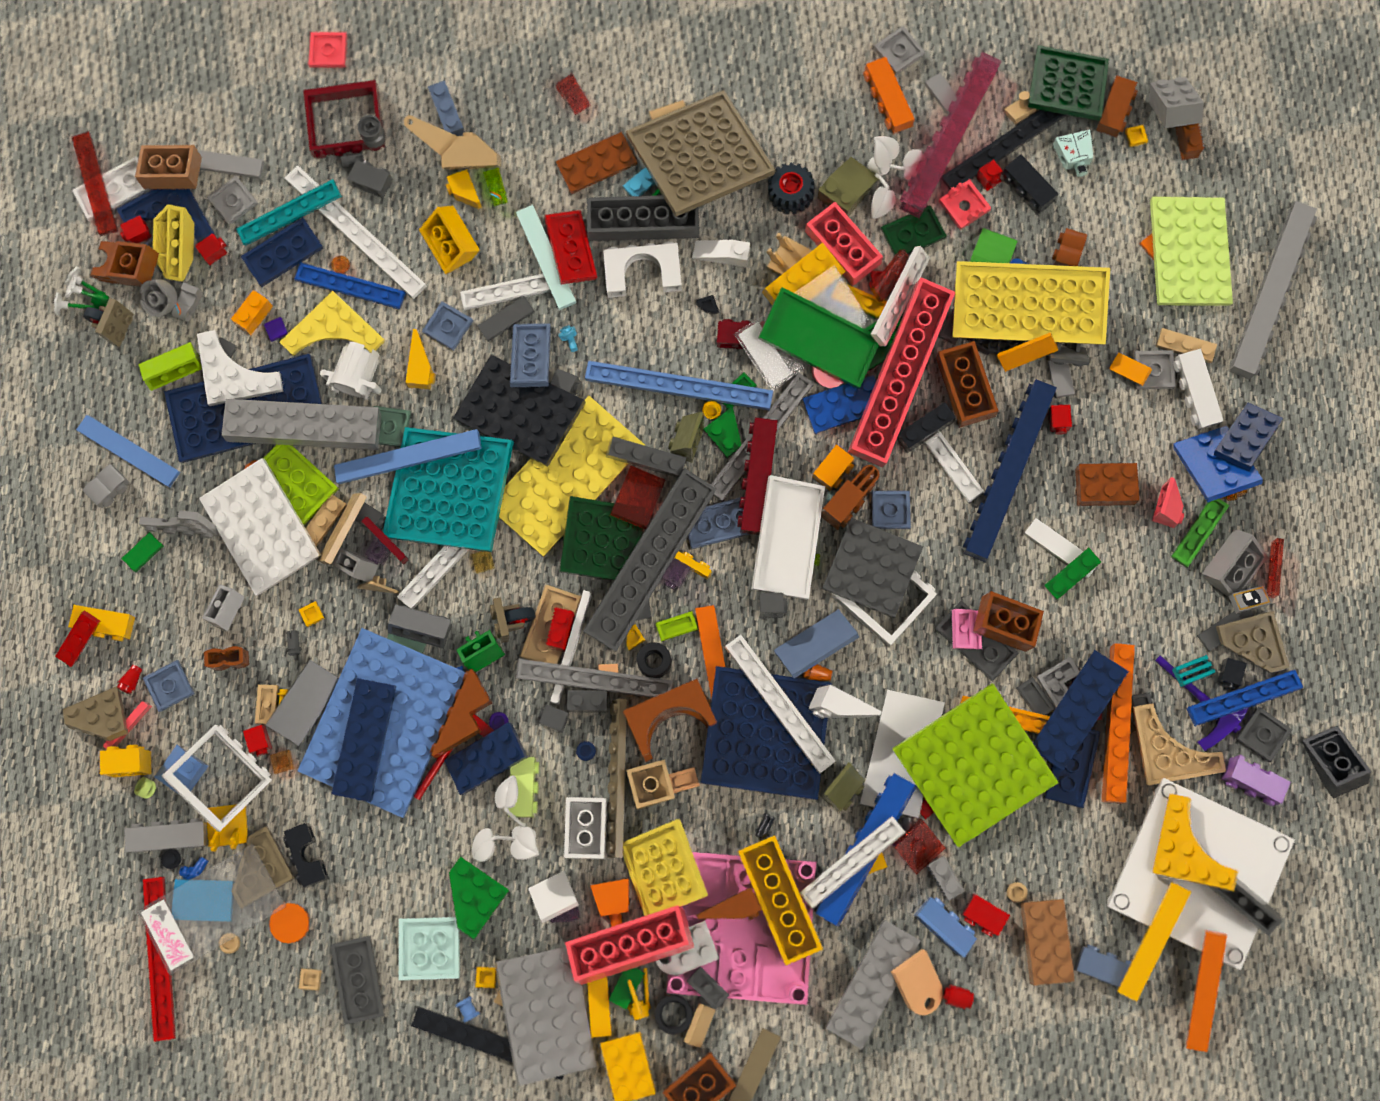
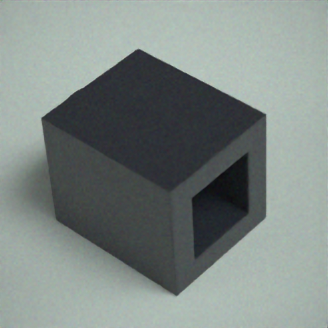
M1231 658L1224 659L1217 682L1221 683L1222 687L1234 690V687L1241 686L1247 663Z

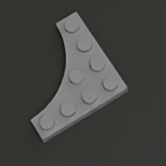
M179 510L178 517L171 518L169 522L163 518L140 517L139 525L149 532H156L159 529L164 530L163 532L167 534H175V531H178L186 536H194V533L201 534V537L212 538L213 535L219 536L216 525L198 512Z

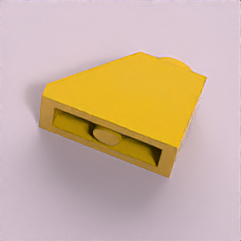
M467 169L447 176L449 183L445 185L449 195L453 194L455 200L477 209L482 208Z

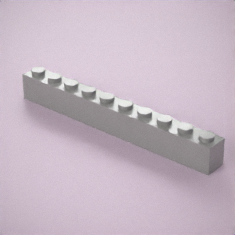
M1295 201L1290 207L1229 372L1247 379L1258 375L1262 366L1259 362L1261 358L1265 357L1268 350L1265 346L1267 341H1271L1274 331L1271 330L1280 318L1278 314L1279 309H1282L1286 302V298H1284L1285 293L1289 292L1292 286L1291 277L1292 275L1295 276L1299 265H1296L1297 261L1304 254L1305 249L1303 245L1310 238V226L1313 227L1316 222L1317 216H1315L1317 208Z

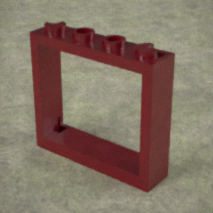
M376 80L303 90L309 150L313 157L323 159L327 155L342 156L348 152L361 153L363 150L369 149L371 151H378L385 147L384 142L378 148H370L364 144L363 140L317 145L313 103L373 95L375 116L380 120L383 127L379 88Z

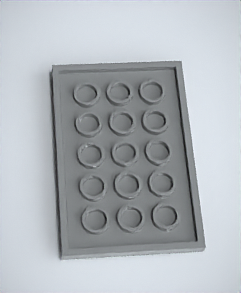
M563 947L495 962L517 1086L597 1067L581 984L574 982L567 948Z

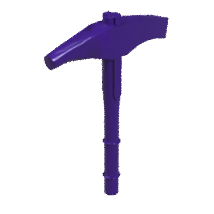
M1160 655L1155 661L1176 679L1172 671L1174 667ZM1192 683L1184 686L1200 703L1210 699ZM1249 708L1218 718L1212 731L1206 737L1197 741V743L1205 751L1220 742L1232 731L1234 733L1239 731L1242 727L1239 723Z

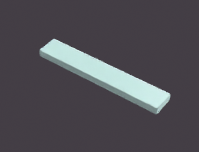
M531 205L517 211V217L558 309L561 310L576 304L569 285L560 284L552 247L534 206Z

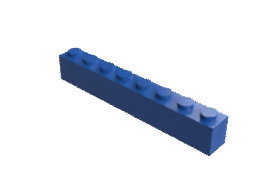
M895 773L892 776L889 775L884 783L886 788L883 793L877 795L874 801L876 806L873 811L869 810L864 819L866 821L864 827L858 829L855 835L857 840L853 846L850 845L845 855L892 816L898 822L917 786ZM878 856L815 907L817 908L816 914L832 924L840 926Z

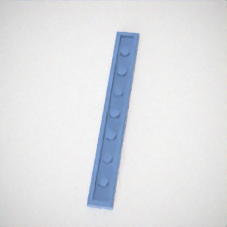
M475 429L334 465L336 483L343 484L482 449L479 431Z

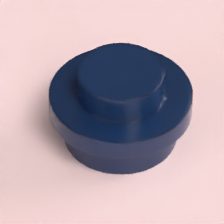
M584 741L577 746L576 754L579 759L589 761L594 758L596 749L591 742Z

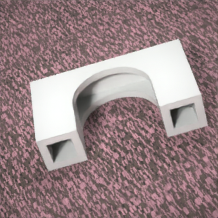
M668 241L659 245L648 243L638 247L636 245H628L626 248L609 247L603 250L608 298L627 296L625 284L626 270L633 262L641 259L650 260L660 268L663 293L682 291L677 243Z

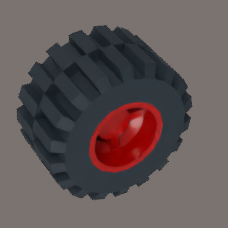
M790 162V165L784 163L782 168L779 166L775 168V174L770 176L771 178L768 180V195L773 207L778 206L779 212L785 210V214H789V211L797 214V210L800 213L803 212L804 207L808 208L810 202L813 201L814 178H812V173L808 172V168H802L799 163L797 166L794 165V162Z

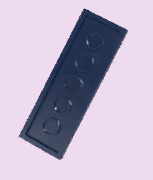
M1094 650L1033 742L1041 757L1064 771L1129 671Z
M357 678L332 795L367 802L372 801L397 686Z

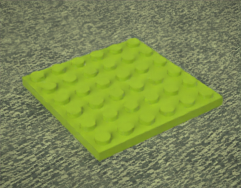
M993 683L892 748L958 848L1059 783Z

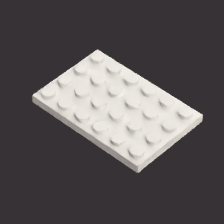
M261 458L199 498L255 596L260 595L322 556L264 458Z

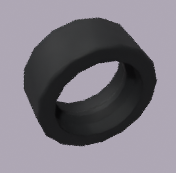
M666 996L656 1006L655 1021L658 1027L665 1033L672 1035L681 1034L687 1030L692 1022V1007L688 1000L682 996ZM672 1002L682 1005L686 1013L684 1022L676 1027L668 1026L662 1019L663 1008Z

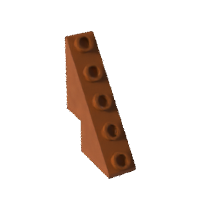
M473 669L465 672L462 680L464 684L461 689L457 690L454 697L456 700L454 706L449 708L446 715L448 719L445 725H442L439 729L438 735L440 737L437 743H434L431 747L430 754L435 758L482 732L473 714L491 705L492 701Z

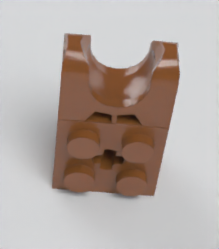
M120 241L100 242L98 249L107 254V260L102 266L92 268L91 277L106 283L139 287L146 281L152 280L159 257L157 251L147 244Z
M873 465L864 466L851 482L847 480L825 505L821 512V517L837 530L840 527L845 528L853 517L851 514L853 512L855 514L858 513L865 503L863 499L874 488L880 475L879 470Z

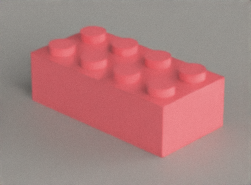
M836 202L832 203L806 224L805 232L817 246L823 242L846 271L843 276L852 286L881 265L883 258L881 253Z

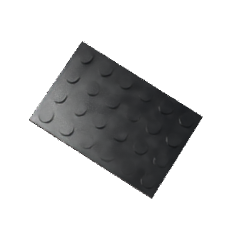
M490 355L453 419L473 430L477 429L479 433L487 437L512 440L514 442L513 450L548 467L585 405V400L549 383V386L511 387V364Z

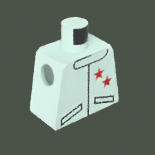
M1090 130L1056 137L1053 147L1064 169L1075 168L1077 177L1086 175L1088 173L1086 165H1090L1093 160Z

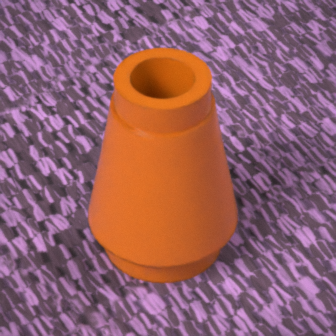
M817 664L805 671L803 677L809 680L830 682L833 671Z

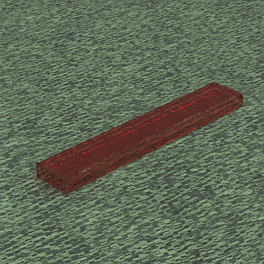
M88 131L72 136L98 234L104 236L117 232V224L91 133Z

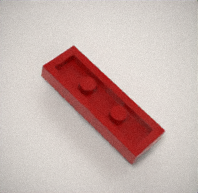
M84 610L55 657L72 667L101 621Z

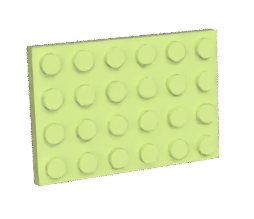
M1152 197L1150 199L1157 305H1232L1233 297L1225 198Z

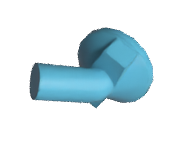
M568 325L560 329L559 338L562 341H568L571 352L577 351L578 348L574 336L577 335L575 327Z

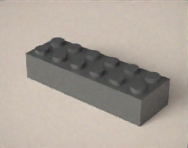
M663 195L588 197V241L699 238V207L675 216Z

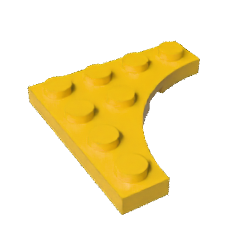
M1169 794L1152 873L1234 891L1238 870L1226 867L1213 860L1205 853L1196 837H1194L1190 818L1191 798Z

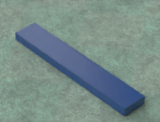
M301 262L294 278L295 281L399 310L406 294L403 290Z
M1292 670L1189 706L1186 709L1195 727L1301 690L1304 687L1296 671Z

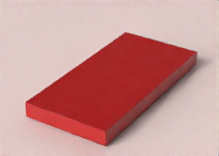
M581 210L545 215L544 219L560 284L597 280V273Z

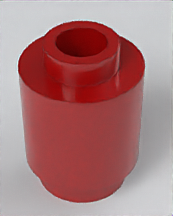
M950 984L949 988L945 987L943 999L946 1000V1005L964 1010L966 1008L971 1009L974 993L970 992L969 989Z

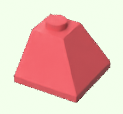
M1171 477L1162 485L1152 518L1153 522L1172 528L1181 524L1184 518V513H1182L1184 506L1175 478Z

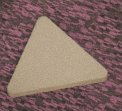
M374 576L372 581L360 584L357 587L358 589L399 594L398 590L387 587L386 578H380V576Z

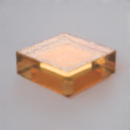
M290 750L270 755L274 774L295 769Z

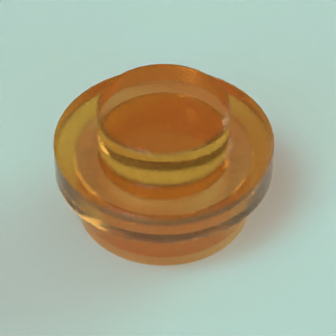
M337 256L332 260L331 267L334 272L343 274L349 270L350 262L345 256Z

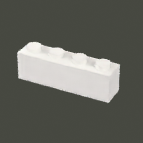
M1201 349L1175 357L1173 364L1175 371L1179 372L1180 387L1186 394V406L1190 408L1192 413V425L1196 426L1197 430L1223 422L1224 420Z

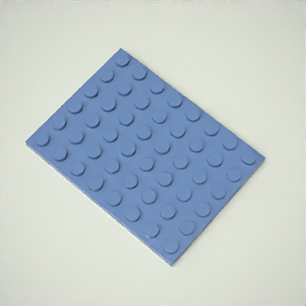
M361 628L298 768V772L333 787L357 678L395 685L397 687L372 801L368 803L404 818L432 756L430 754L431 747L434 743H437L440 737L438 735L439 729L442 725H445L448 719L446 715L449 708L454 706L456 701L454 697L457 690L462 688L465 672Z

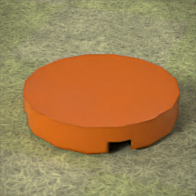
M287 903L280 905L270 917V931L274 938L282 943L298 942L305 937L309 930V914L298 904Z

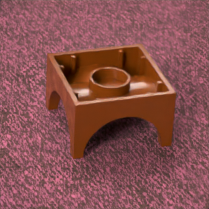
M698 679L623 711L646 762L653 759L651 754L652 736L656 728L666 719L685 715L699 720L706 728H708V725L710 727L717 724Z

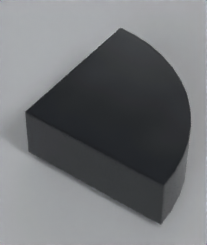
M714 295L696 300V304L702 311L709 312V314L719 313Z

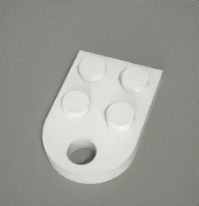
M705 921L689 927L694 949L672 955L671 961L668 964H662L660 960L656 961L658 967L663 972L670 975H680L719 959Z

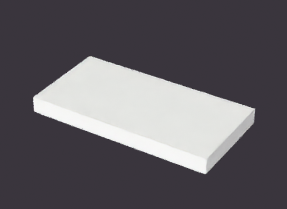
M138 156L72 190L89 222L151 190L143 189L135 178Z

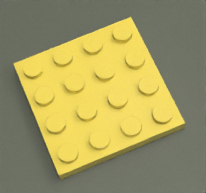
M680 819L623 842V857L644 916L677 905L683 906L708 896Z

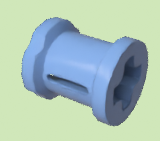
M471 996L455 1005L461 1011L464 1023L480 1015V1012L476 1011L471 1002Z

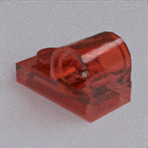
M573 73L555 84L558 92L567 101L574 115L591 106Z

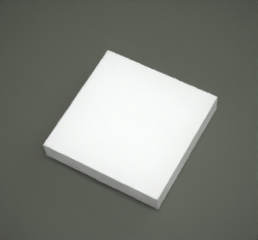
M564 871L528 888L542 923L579 905Z

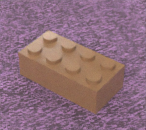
M1064 899L1020 903L1030 985L1075 982Z

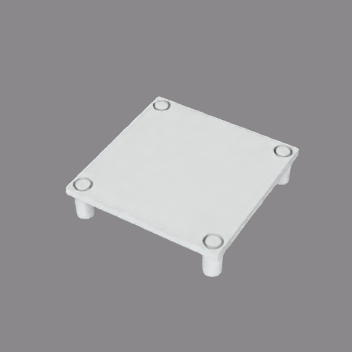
M1162 778L1159 786L1154 790V798L1114 891L1107 899V907L1149 927L1171 882H1174L1190 890L1191 894L1169 937L1202 952L1205 930L1226 933L1227 941L1223 963L1241 970L1258 927L1208 885L1152 873L1169 794L1191 798V829L1205 853L1221 865L1238 870L1237 878L1267 903L1270 901L1295 840Z

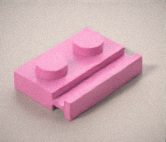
M952 610L953 649H982V636L973 633L978 610Z

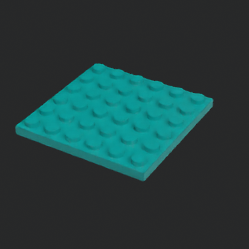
M405 427L401 448L459 433ZM480 436L482 449L396 470L383 533L389 539L492 552L514 442L509 439Z

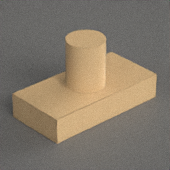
M1027 91L1021 92L1019 100L1005 108V114L1015 124L1039 110L1027 107L1030 93Z

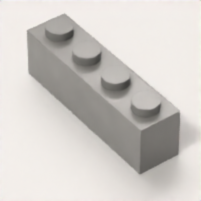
M202 818L190 819V823H183V820L170 821L171 824L163 825V822H152L151 826L144 827L143 823L131 824V828H125V852L136 853L208 846L207 822H202Z

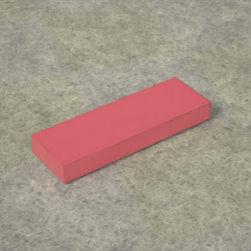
M142 701L127 717L128 733L152 707L148 702ZM126 735L112 741H106L103 747L107 749V747L118 746Z

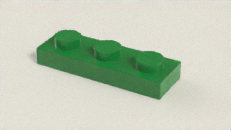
M1088 547L1044 586L1058 600L1102 561Z

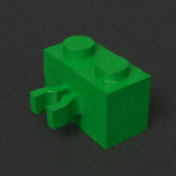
M477 630L475 632V639L471 640L469 636L465 637L468 643L456 649L462 663L468 670L473 669L477 672L505 656L499 641L490 630L482 635Z

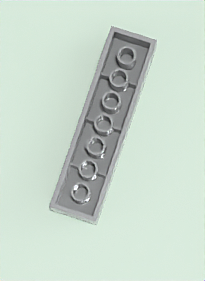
M226 399L222 437L226 442L378 450L381 412L378 407Z

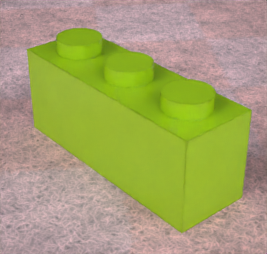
M191 342L138 364L143 381L151 391L202 370L200 357Z

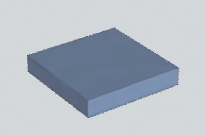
M441 301L423 328L422 333L454 351L472 324L473 319Z
M871 491L872 526L879 529L911 528L910 491Z
M179 660L143 677L158 712H162L195 694Z

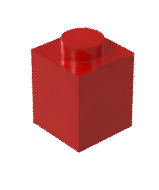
M140 215L120 224L123 230L120 233L125 242L139 244L152 237L145 220Z
M211 234L195 245L209 266L228 254L224 249L227 246L221 237L217 239L214 234Z
M1070 404L1051 405L1048 410L1050 432H1055L1057 435L1066 434L1072 427Z
M258 725L243 731L250 754H256L258 757L267 754V750L272 749L266 726Z

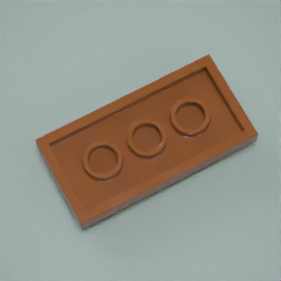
M620 132L557 160L556 165L570 193L574 194L636 166L637 161L623 133Z

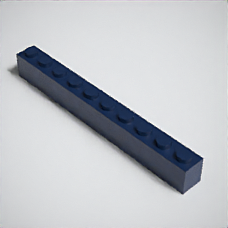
M1035 379L1033 384L1029 383L1025 392L1028 397L1026 401L1022 400L1018 409L1021 414L1019 418L1015 417L1011 428H1014L1013 434H1008L1004 445H1007L1006 451H1001L998 458L1000 466L998 469L994 468L991 475L993 483L991 486H987L983 495L987 498L984 503H980L976 512L980 514L978 520H973L970 530L973 531L971 537H966L963 548H965L964 554L983 562L987 561L1057 387Z

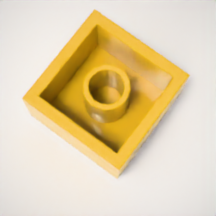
M127 745L125 749L112 746L107 747L105 751H100V775L115 778L152 774L151 751L145 750V747Z

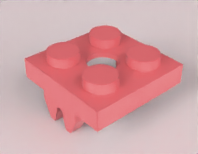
M970 179L963 184L958 183L956 188L952 187L948 194L939 199V203L960 230L991 210L990 205ZM962 201H967L970 204V208L963 211L960 209L959 204Z

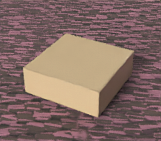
M302 968L299 989L320 991L322 970Z

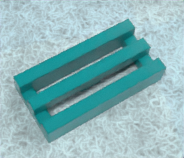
M1207 655L1172 669L1181 687L1216 673L1215 669L1211 668L1212 663L1207 661ZM1201 662L1203 663V665L1199 667L1193 668L1181 674L1179 673V671L1183 669H1186ZM1203 669L1207 670V672L1202 673L1185 681L1183 680V677L1188 676Z

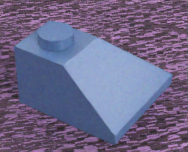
M176 745L154 778L175 791L161 776L187 751ZM191 755L173 775L191 791L208 768V765Z

